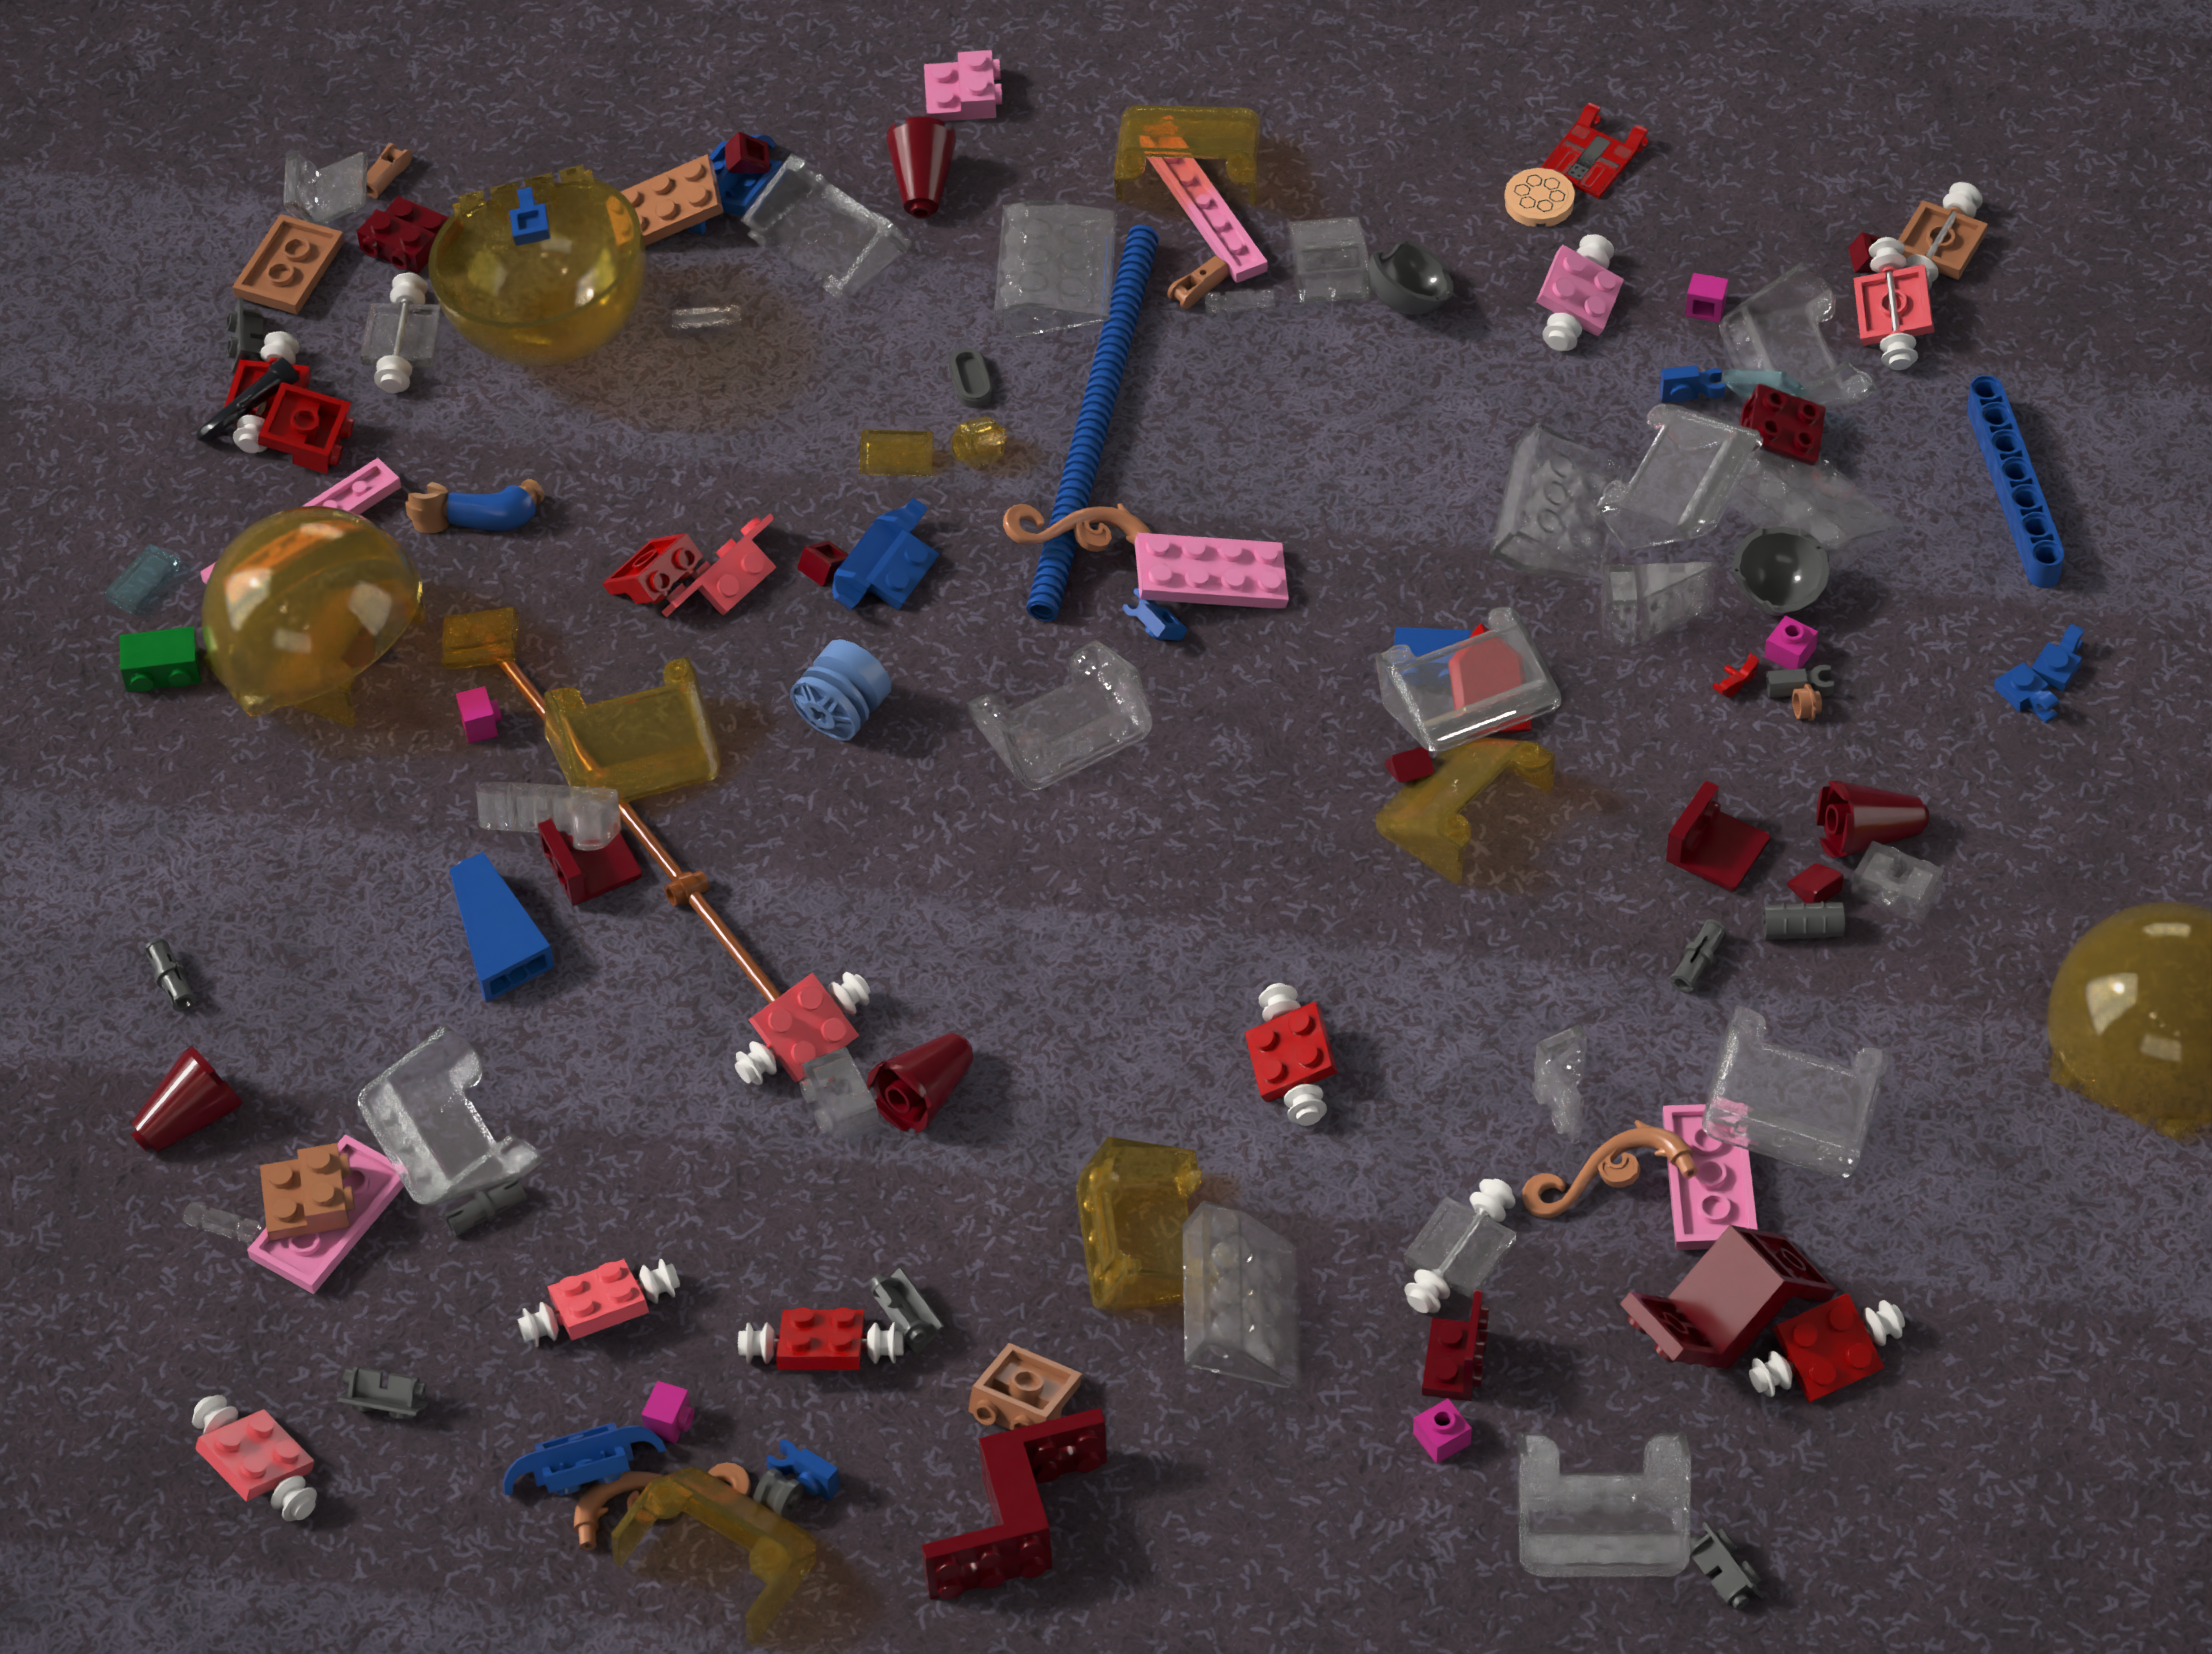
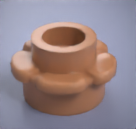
M1805 684L1804 688L1794 689L1792 706L1797 719L1808 718L1811 721L1815 719L1816 714L1821 713L1822 699L1820 692L1814 691L1810 684Z

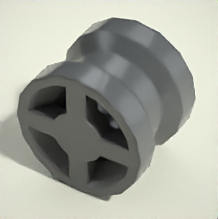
M771 1468L760 1480L754 1493L753 1503L761 1509L770 1508L774 1510L776 1517L786 1520L799 1505L804 1493V1484L796 1479L789 1481L784 1478L781 1471Z

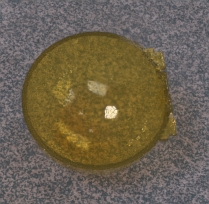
M583 164L559 170L562 183H555L553 173L550 172L524 179L526 187L520 188L518 181L491 187L490 194L492 199L487 202L483 190L459 195V202L453 204L454 213L442 226L433 242L429 255V277L442 311L465 340L478 350L499 361L517 366L543 368L566 365L583 359L607 344L623 328L638 303L646 272V248L638 215L633 205L621 192L611 185L595 179L592 169L585 171ZM532 187L533 197L536 199L537 205L545 203L551 239L516 246L512 236L509 210L520 208L517 190Z
M302 506L281 510L268 515L248 526L236 536L224 549L211 571L206 584L201 610V627L207 651L204 656V662L251 718H256L264 712L268 715L278 707L297 704L320 696L360 674L379 659L402 635L411 622L421 599L422 579L419 570L396 539L373 521L356 513L329 506Z
M2171 901L2140 904L2116 912L2098 922L2074 944L2056 973L2047 1006L2046 1027L2053 1052L2048 1067L2052 1069L2049 1076L2050 1081L2073 1092L2082 1082L2085 1085L2081 1093L2082 1096L2109 1109L2113 1105L2119 1106L2117 1113L2144 1126H2148L2151 1119L2156 1117L2158 1120L2154 1130L2178 1142L2182 1140L2185 1133L2194 1136L2200 1125L2212 1123L2211 909L2195 904Z

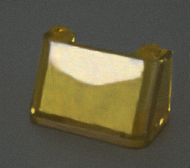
M1107 1137L1083 1168L1077 1183V1202L1091 1300L1096 1309L1116 1311L1205 1300L1215 1291L1218 1283V1273L1210 1260L1198 1259L1196 1261L1187 1200L1199 1188L1202 1180V1172L1197 1165L1195 1150Z

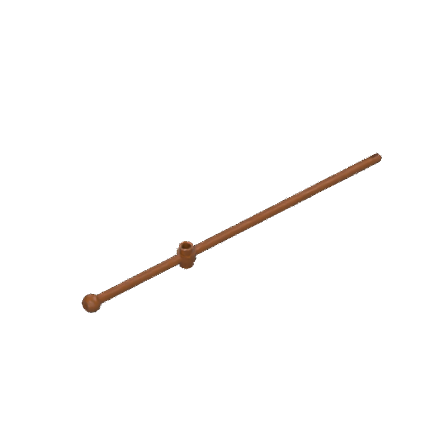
M490 630L481 631L479 640L672 881L664 887L666 897L671 905L677 906L683 903L684 905L690 904L769 1004L781 996L780 991L702 895L710 889L705 874L701 870L694 873L690 871L684 873Z

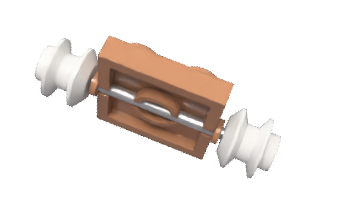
M1964 182L1953 184L1949 194L1943 199V207L1922 200L1898 239L1905 246V251L1902 254L1906 258V266L1904 268L1925 264L1929 290L1939 273L1959 280L1987 234L1988 224L1974 219L1976 209L1982 205L1983 199L1981 193L1972 184Z

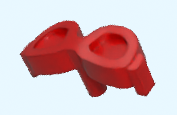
M1749 653L1748 660L1739 672L1727 664L1724 671L1731 676L1720 682V684L1714 683L1712 688L1728 698L1735 695L1741 690L1745 682L1749 684L1755 677L1760 659Z

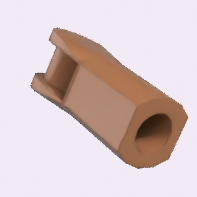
M389 143L376 163L358 182L360 191L367 196L377 199L394 178L409 166L412 160V152L408 149L401 151L397 149V145Z
M1214 256L1191 274L1175 281L1169 287L1167 295L1172 300H1179L1180 306L1187 310L1208 291L1228 278L1230 274L1229 268L1223 260Z

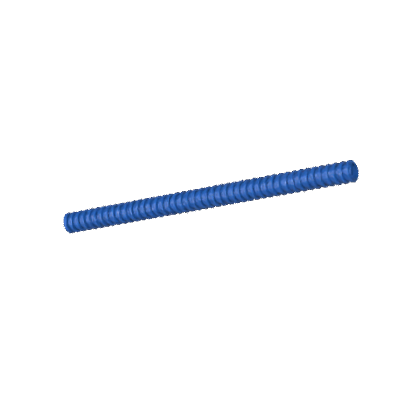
M1146 225L1133 226L1128 232L1126 246L1122 254L1106 319L1104 320L1097 352L1095 353L1048 528L1072 512L1087 508L1108 426L1110 425L1117 399V392L1119 391L1126 359L1128 358L1159 242L1158 233ZM1074 529L1043 544L1029 601L1026 606L1028 614L1037 620L1052 621L1059 615V608L1061 607L1071 564L1073 563L1078 544L1074 536Z

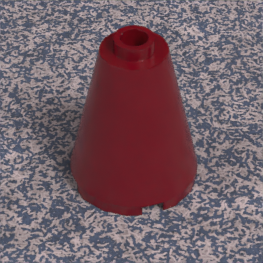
M926 116L909 117L905 119L904 125L896 128V123L890 126L887 131L886 142L903 208L913 217L923 219L934 214L939 208L956 145L955 130L952 127L951 131L945 128V122L940 119Z
M1829 781L1830 786L1822 787L1817 801V826H1824L1827 837L1819 839L1826 855L1831 858H1843L1920 835L1924 827L1929 823L1928 807L1917 796L1843 781Z
M947 1033L877 1064L868 1073L867 1087L868 1091L872 1087L874 1088L877 1098L873 1101V1104L886 1121L904 1132L911 1128L916 1129L915 1133H920L928 1127L973 1063L974 1057L970 1042L963 1036Z
M190 1046L186 1051L184 1050L131 1124L136 1130L130 1135L145 1152L153 1148L158 1153L236 1111L243 1102L231 1087L221 1079L206 1059L193 1046Z

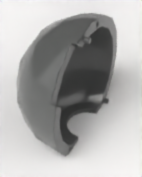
M1404 240L1397 243L1392 251L1383 257V250L1375 251L1371 255L1368 263L1371 288L1382 303L1399 314L1418 316L1435 311L1446 304L1454 294V286L1449 276L1451 272L1439 257L1421 245Z
M1786 526L1761 527L1747 535L1736 549L1732 564L1734 579L1742 593L1760 611L1771 616L1796 615L1810 607L1825 589L1830 572L1827 553L1819 541L1802 528L1795 529Z

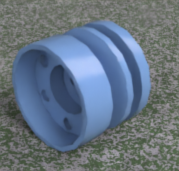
M842 639L832 640L814 660L813 667H809L793 685L790 698L801 717L814 729L839 741L850 740L868 720L869 713L875 711L891 692V680L881 663L867 650L853 642Z

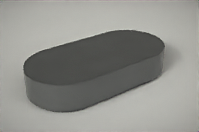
M962 348L953 352L949 358V371L959 402L969 408H980L987 405L993 397V388L984 356L973 348Z

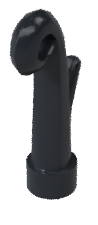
M283 357L270 365L268 372L197 430V440L206 442L225 430L240 417L275 395L281 382L293 385L299 381V376L294 367Z

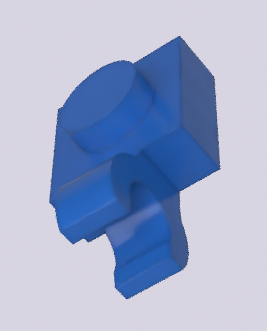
M532 187L518 189L520 208L509 210L515 245L519 246L551 239L545 203L537 205L536 199L533 197Z
M1697 365L1661 369L1659 393L1662 403L1672 401L1682 403L1691 399H1698V393H1703L1707 397L1714 399L1724 397L1725 383L1714 384L1721 382L1722 370L1712 368L1699 372Z
M1135 588L1133 593L1138 596L1139 605L1136 607L1135 605L1125 603L1123 605L1124 612L1129 616L1138 617L1146 625L1145 631L1156 640H1182L1188 629L1166 607L1159 606L1154 600L1140 599L1139 589Z
M2071 623L2064 633L2060 645L2056 646L2048 642L2031 669L2050 686L2064 691L2081 667L2082 657L2076 655V653L2083 644L2080 638L2084 634L2085 629Z
M2024 662L1995 679L1994 689L2018 712L2028 707L2044 723L2057 716V712L2052 707L2059 703L2058 698L2048 691L2049 684Z
M782 1439L779 1443L780 1452L786 1455L787 1458L778 1460L774 1456L768 1455L766 1457L767 1468L769 1470L775 1468L781 1471L783 1475L795 1474L796 1480L804 1484V1491L813 1496L818 1494L830 1501L839 1490L838 1468L808 1449L804 1448L802 1451H799L792 1442Z

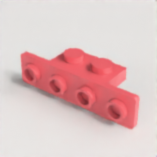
M769 513L761 521L755 516L740 530L744 537L736 543L731 538L716 552L720 558L713 565L708 561L704 562L691 574L695 581L688 588L681 583L666 597L670 604L662 613L668 617L698 589L714 608L724 616L776 568L774 563L752 541L775 517Z

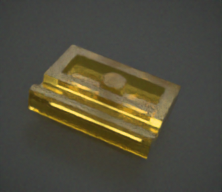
M514 606L444 616L442 638L444 656L441 658L442 666L445 669H460L516 661L514 651L515 646H517L519 613Z

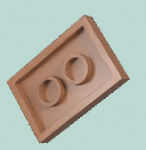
M708 154L614 194L622 243L628 252L638 250L724 213L714 163Z
M280 214L232 286L234 297H242L244 300L297 315L344 244L343 232Z

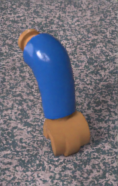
M527 479L520 486L509 485L496 493L471 494L451 492L448 495L446 487L430 482L427 485L428 494L409 493L405 506L407 516L412 520L414 529L421 533L441 532L449 524L478 530L508 531L523 526L533 518L535 506L544 499V491L539 483L533 479Z

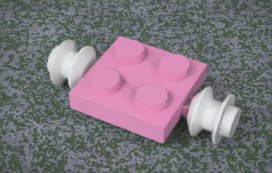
M1587 235L1583 237L1580 241V248L1577 251L1562 245L1556 252L1536 303L1554 312L1548 318V326L1544 328L1542 333L1544 341L1554 350H1572L1577 345V337L1581 335L1582 329L1599 336L1607 323L1624 279L1607 270L1610 264L1609 259L1614 254V247L1601 235Z

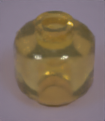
M988 416L960 423L951 438V448L954 456L968 467H979L996 462L1001 459L1007 444L1005 429Z

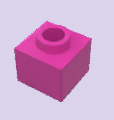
M1693 273L1687 292L1685 316L1720 323L1727 301L1728 279Z
M1785 615L1766 640L1764 658L1789 670L1801 669L1816 650L1818 631Z
M485 686L456 693L460 717L468 743L497 737L498 733L495 722L502 721L497 700H489Z
M657 1381L641 1414L643 1427L651 1429L661 1440L676 1444L681 1431L687 1432L694 1418V1408L690 1405L688 1390Z
M1449 1398L1417 1415L1413 1420L1414 1436L1436 1464L1471 1444L1472 1428Z

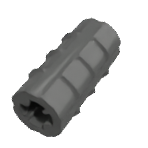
M1821 901L1820 903L1802 902L1801 904L1763 905L1762 924L1764 939H1783L1786 941V939L1805 940L1806 938L1844 937L1845 915L1843 903H1824Z

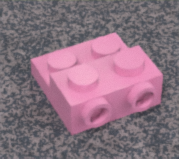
M992 50L958 52V62L924 64L927 117L937 118L942 121L996 118V105L1002 104L1001 84H994V80H1001L1000 61L999 59H992Z

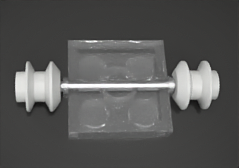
M402 273L394 277L392 281L393 289L390 292L392 303H370L360 354L361 363L363 366H376L375 384L388 393L403 392L409 387L412 367H433L442 320L441 305L424 304V294L427 292L428 286L426 281L415 273Z
M1499 1179L1482 1180L1479 1185L1481 1192H1474L1470 1196V1202L1474 1210L1446 1196L1405 1252L1404 1263L1417 1270L1414 1274L1416 1283H1408L1405 1286L1408 1303L1415 1310L1421 1313L1438 1312L1441 1308L1438 1299H1447L1450 1296L1449 1287L1473 1299L1474 1289L1481 1290L1516 1242V1232L1497 1223L1505 1219L1506 1212L1504 1209H1510L1515 1205L1512 1189L1504 1181Z

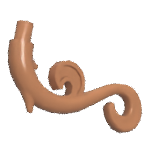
M1122 503L1118 504V509L1099 506L1074 511L1038 534L1026 532L1020 525V521L1026 520L1034 523L1038 529L1043 526L1045 522L1043 516L1030 505H1013L1006 511L1003 518V528L1006 534L1014 542L1026 546L1047 542L1074 529L1075 539L1081 547L1089 551L1099 552L1105 550L1112 539L1111 531L1105 524L1123 531L1127 535L1126 540L1134 544V546L1137 533H1152L1148 526L1138 517L1132 515ZM1099 523L1097 530H1093L1090 525Z
M1636 1120L1634 1122L1637 1127L1636 1129L1627 1130L1614 1136L1602 1144L1590 1156L1562 1200L1553 1203H1544L1541 1200V1194L1545 1190L1556 1188L1563 1192L1566 1188L1563 1179L1547 1173L1535 1175L1527 1181L1522 1189V1200L1526 1210L1533 1216L1551 1219L1566 1211L1580 1197L1598 1173L1607 1185L1614 1188L1631 1185L1639 1178L1641 1168L1636 1157L1630 1153H1625V1151L1645 1147L1658 1150L1654 1152V1155L1668 1157L1671 1164L1678 1166L1683 1177L1686 1179L1694 1177L1698 1173V1169L1692 1160V1150L1679 1135L1670 1130L1653 1127ZM1621 1154L1622 1162L1618 1165L1613 1164V1161Z
M725 1462L717 1464L710 1469L703 1480V1489L710 1492L712 1486L717 1482L726 1481L733 1485V1492L722 1498L710 1497L665 1475L652 1472H622V1478L605 1484H598L596 1480L581 1496L575 1509L574 1530L579 1534L580 1548L582 1550L596 1548V1531L599 1529L598 1519L608 1512L607 1507H602L608 1500L620 1493L634 1490L627 1500L628 1514L636 1522L649 1523L656 1521L665 1514L668 1504L667 1495L712 1510H735L742 1506L750 1496L752 1487L750 1476L744 1468L735 1463ZM635 1490L648 1492L651 1495L643 1499L639 1496L638 1491Z

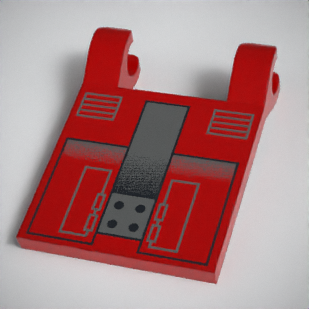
M1590 102L1584 107L1576 124L1540 168L1552 169L1563 174L1572 183L1574 188L1600 199L1634 156L1641 152L1648 144V139L1645 137L1648 134V129L1641 125H1635L1624 144L1594 129L1601 121V117L1597 115L1601 107Z

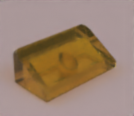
M863 429L860 437L859 474L932 476L935 451L934 433L931 431Z

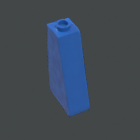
M484 852L471 858H466L449 869L481 994L485 1002L554 968L549 943Z

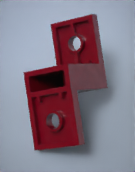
M1729 1225L1668 1298L1629 1292L1620 1305L1629 1313L1627 1318L1629 1323L1639 1332L1648 1334L1657 1343L1654 1346L1657 1353L1668 1362L1674 1363L1676 1361L1691 1366L1697 1364L1704 1365L1707 1368L1729 1369L1790 1298L1794 1296L1803 1298L1806 1301L1817 1300L1827 1302L1838 1290L1785 1235Z
M1101 1408L978 1438L982 1480L996 1526L921 1545L925 1583L930 1599L938 1597L952 1599L961 1595L965 1590L977 1587L991 1589L1000 1586L1005 1580L1020 1576L1035 1578L1043 1574L1045 1570L1052 1569L1050 1529L1035 1481L1047 1483L1057 1479L1061 1474L1073 1471L1091 1472L1101 1464L1107 1463L1105 1420Z

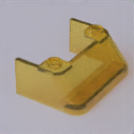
M685 1467L652 1480L611 1533L614 1563L620 1567L623 1566L657 1518H672L681 1511H684L751 1551L749 1556L750 1569L757 1578L767 1583L745 1614L747 1642L755 1646L814 1565L817 1558L815 1539L806 1530L700 1468Z

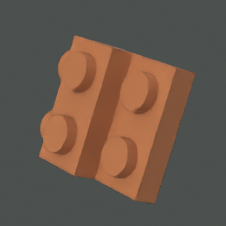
M337 1143L297 1150L298 1159L260 1165L269 1241L350 1227L348 1211L355 1210L352 1186L345 1187L344 1178L351 1177L348 1154H340Z
M1008 1343L972 1386L968 1412L974 1414L976 1420L981 1424L991 1425L995 1423L1010 1430L1061 1418L1062 1408L1080 1387L1082 1373Z

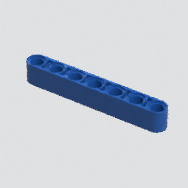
M1978 376L1970 384L1967 403L1969 419L2027 578L2030 583L2037 587H2053L2059 583L2065 556L2062 543L2003 384L1994 376Z

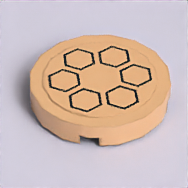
M1544 168L1528 169L1514 175L1507 183L1504 194L1505 207L1509 215L1515 221L1531 227H1536V224L1545 223V227L1554 226L1566 220L1573 211L1575 199L1572 183L1563 174Z

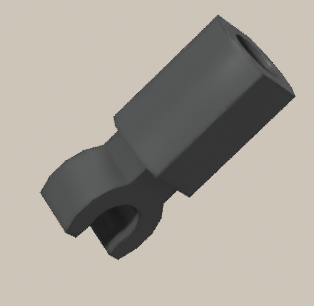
M1819 665L1814 667L1812 671H1806L1805 668L1767 671L1766 686L1769 698L1792 697L1794 689L1804 688L1805 684H1810L1814 691L1820 692L1821 696H1830L1834 693V681L1823 682L1821 680L1830 679L1831 666Z

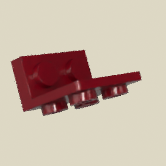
M1758 383L1742 407L1733 464L1747 468L1754 456L1760 457L1765 449L1814 466L1819 457L1826 412L1825 406Z
M1705 780L1668 833L1666 861L1731 892H1735L1770 842V834L1721 812V804L1718 803L1719 786Z
M552 818L537 824L542 852L572 906L642 877L639 865L612 819L570 836L567 835L565 830L559 832Z
M1474 1289L1470 1322L1432 1318L1422 1384L1423 1396L1471 1401L1473 1387H1481L1484 1367L1483 1356L1487 1348L1490 1306L1482 1305L1483 1290Z

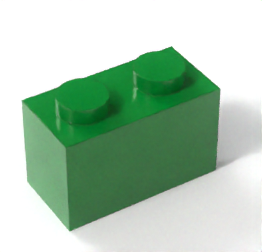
M194 626L119 635L120 671L126 692H147L151 689L171 686L182 688L189 684L201 683L200 647Z

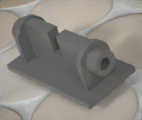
M239 297L235 310H229L226 319V331L231 332V337H229L227 343L226 357L231 358L232 373L236 372L240 359L264 362L260 356L261 349L264 347V340H260L263 337V315L255 307L243 308V298Z
M899 1267L891 1277L878 1274L870 1281L872 1286L871 1292L891 1321L896 1323L897 1329L904 1331L903 1336L913 1351L919 1354L940 1332L944 1324L902 1268Z
M354 1366L353 1369L347 1368L345 1370L343 1384L348 1385L349 1389L337 1397V1402L348 1403L353 1410L369 1412L374 1409L389 1411L391 1417L399 1419L413 1418L423 1411L429 1403L419 1400L425 1398L427 1384L420 1382L419 1377L390 1373L388 1386L384 1387L382 1386L384 1371Z
M1706 1522L1702 1523L1708 1534L1704 1537L1700 1534L1692 1537L1687 1543L1690 1548L1688 1553L1707 1577L1721 1568L1723 1572L1710 1582L1725 1600L1727 1606L1733 1605L1736 1610L1742 1609L1749 1603L1747 1596L1753 1591L1760 1598L1765 1597L1756 1586L1762 1579L1747 1560H1744L1741 1564L1732 1554L1737 1549V1546L1723 1528L1715 1532Z

